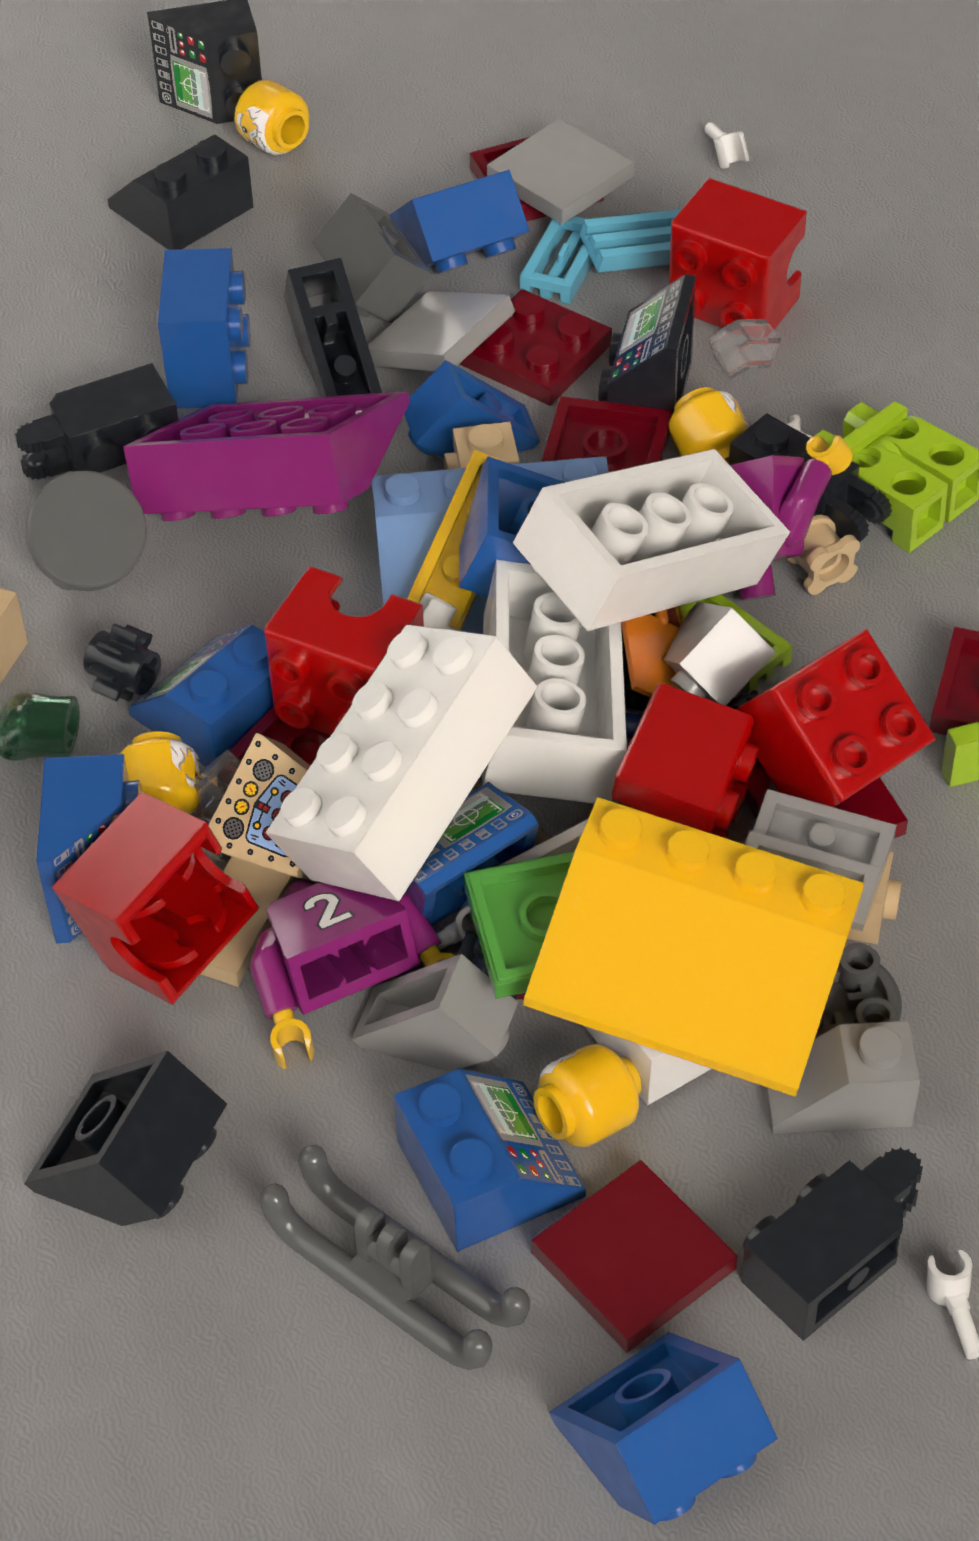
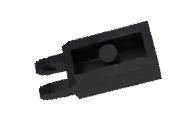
M153 363L56 393L49 403L51 415L33 420L32 423L26 422L25 425H20L21 427L15 433L18 448L26 452L25 455H22L23 459L21 460L23 474H26V477H30L32 480H39L68 471H95L100 473L125 465L127 462L123 446L179 420L176 402Z
M766 413L730 443L729 465L772 455L804 457L805 463L807 460L812 459L806 450L810 437ZM851 461L845 471L831 476L819 500L814 516H828L835 523V533L840 539L846 535H853L861 542L868 536L870 531L868 529L870 525L866 520L874 525L884 522L891 515L892 505L880 490L877 491L874 486L858 478L860 465Z
M900 1147L896 1150L892 1148L890 1152L885 1151L884 1157L879 1156L862 1171L849 1160L829 1177L825 1174L817 1175L801 1190L795 1204L777 1219L772 1215L765 1217L752 1228L743 1243L744 1257L741 1282L803 1341L896 1264L900 1235L903 1230V1218L906 1216L907 1211L911 1212L912 1207L916 1206L918 1196L916 1185L920 1183L923 1166L920 1165L921 1159L916 1157V1153H911L910 1149L903 1150Z

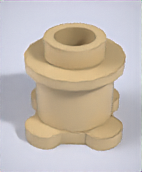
M816 515L813 517L807 536L804 539L802 554L797 557L787 558L792 564L800 565L807 572L808 577L805 579L803 586L811 595H817L826 587L837 582L845 583L849 581L858 569L854 560L855 554L860 549V542L853 535H846L840 539L835 533V523L826 515Z

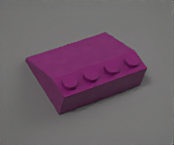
M408 391L210 404L123 446L132 492L140 503L144 514L160 513L162 521L187 519L199 511H210L211 518L213 519L236 517L246 512L245 509H261V514L265 517L289 514L296 511V507L312 506L314 514H331L343 511L349 507L348 501L369 488L410 403Z

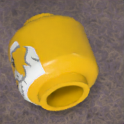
M267 79L255 82L243 92L235 108L234 121L237 131L246 141L266 153L282 155L287 154L303 142L309 129L310 113L307 103L299 94L278 82Z
M710 387L698 388L684 395L676 403L674 413L668 423L670 436L680 456L715 449L728 464L730 443L750 427L736 399L728 392L714 390Z
M154 731L136 736L132 740V744L119 753L125 756L129 781L140 780L142 792L190 815L198 809L200 801L199 758L193 748L183 743L179 736L169 732Z
M589 1044L551 1062L541 1071L538 1089L535 1091L533 1098L534 1108L540 1123L550 1136L556 1140H564L575 1147H589L624 1130L636 1120L639 1109L638 1095L642 1089L641 1078L636 1067L628 1058L619 1056L605 1045Z

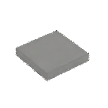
M561 119L551 123L487 165V176L510 169L519 199L562 225L634 177V161Z
M428 291L368 344L374 366L436 371L445 360L456 366L459 365L515 312L510 296L506 294Z

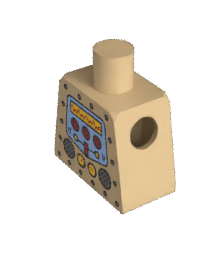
M259 733L255 734L208 826L222 847L221 853L287 875L310 880L266 834V831L280 812L283 801L295 790L311 766L284 744Z

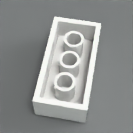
M715 449L543 487L513 544L532 565L534 571L545 580L568 607L571 614L587 631L758 584L790 531Z
M496 560L484 611L483 635L497 636L538 688L482 773V786L490 782L506 793L595 804L597 797L612 802L611 792L615 775L627 751L621 622L587 631L571 614L568 607L545 580L534 571L531 564Z
M406 625L402 632L392 640L387 654L366 685L356 693L351 707L331 737L320 746L316 759L295 790L285 798L280 812L266 831V834L310 880L400 901L538 686L497 636Z

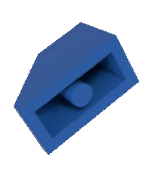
M447 360L409 397L410 403L404 413L410 429L408 436L411 442L422 453L429 456L436 454L444 458V453L454 452L453 428L510 422L517 452L531 450L540 443L524 404Z

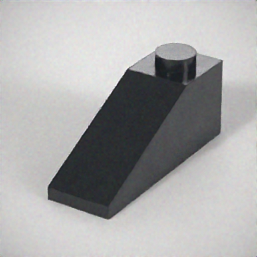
M337 258L289 269L284 298L299 347L320 397L382 393L342 259Z

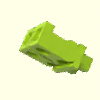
M896 401L880 412L860 402L848 411L843 420V439L852 450V461L860 465L858 478L874 486L877 491L880 490L889 499V503L892 505V512L881 523L893 530L892 542L910 554L944 527V521L950 523L979 500V449L922 418L907 416L908 408ZM824 429L815 435L822 436L829 446L832 445L835 435Z

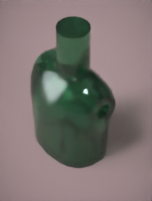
M19 693L10 697L0 713V755L11 761H21L34 757H70L75 746L80 722V706L76 696Z

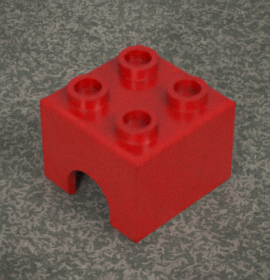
M708 178L671 222L669 285L685 274L696 276L694 318L724 328L732 334L743 335L764 343L800 298L802 273L796 270L787 280V270L794 250L805 236L807 211Z
M309 567L264 628L275 715L279 716L283 722L291 727L298 729L309 727L332 735L351 707L356 693L366 685L387 654L392 640L402 632L406 625L424 627L423 605L392 594L384 606L377 612L361 617L348 616L339 612V602L332 599L343 578L315 567Z
M867 628L825 652L792 675L736 709L753 716L754 725L749 743L760 746L757 758L778 792L830 807L840 804L936 740Z
M663 683L657 685L617 770L611 797L617 800L618 804L728 839L729 833L724 831L728 830L731 821L736 822L748 791L747 785L737 781L748 782L760 746L749 743L754 725L753 716Z
M141 792L121 814L111 821L109 827L78 860L67 867L61 878L51 888L111 972L172 1005L259 910V906L245 884L221 871L204 853L202 848L217 855L222 851L220 843L205 821Z

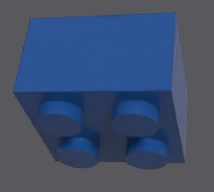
M232 248L165 250L158 329L167 389L176 402L177 409L203 408L210 404L237 403L238 384H248L247 351L241 350V347H250L249 314H242V308L238 307V305H245L246 301L244 271H234Z

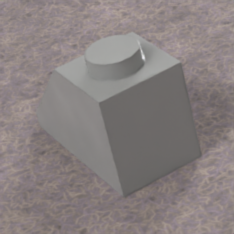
M697 602L689 610L663 660L676 672L670 681L677 689L726 706L776 652L733 608Z
M458 954L375 986L351 1041L363 1049L451 1072L480 1062H488L497 1057L508 1042V1027L518 1002L512 996L495 999L490 978L463 954Z
M910 1021L841 1024L814 1040L796 1097L766 1087L772 1134L912 1127L921 1079Z

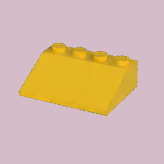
M597 797L573 855L532 973L523 1005L796 1097L865 883Z

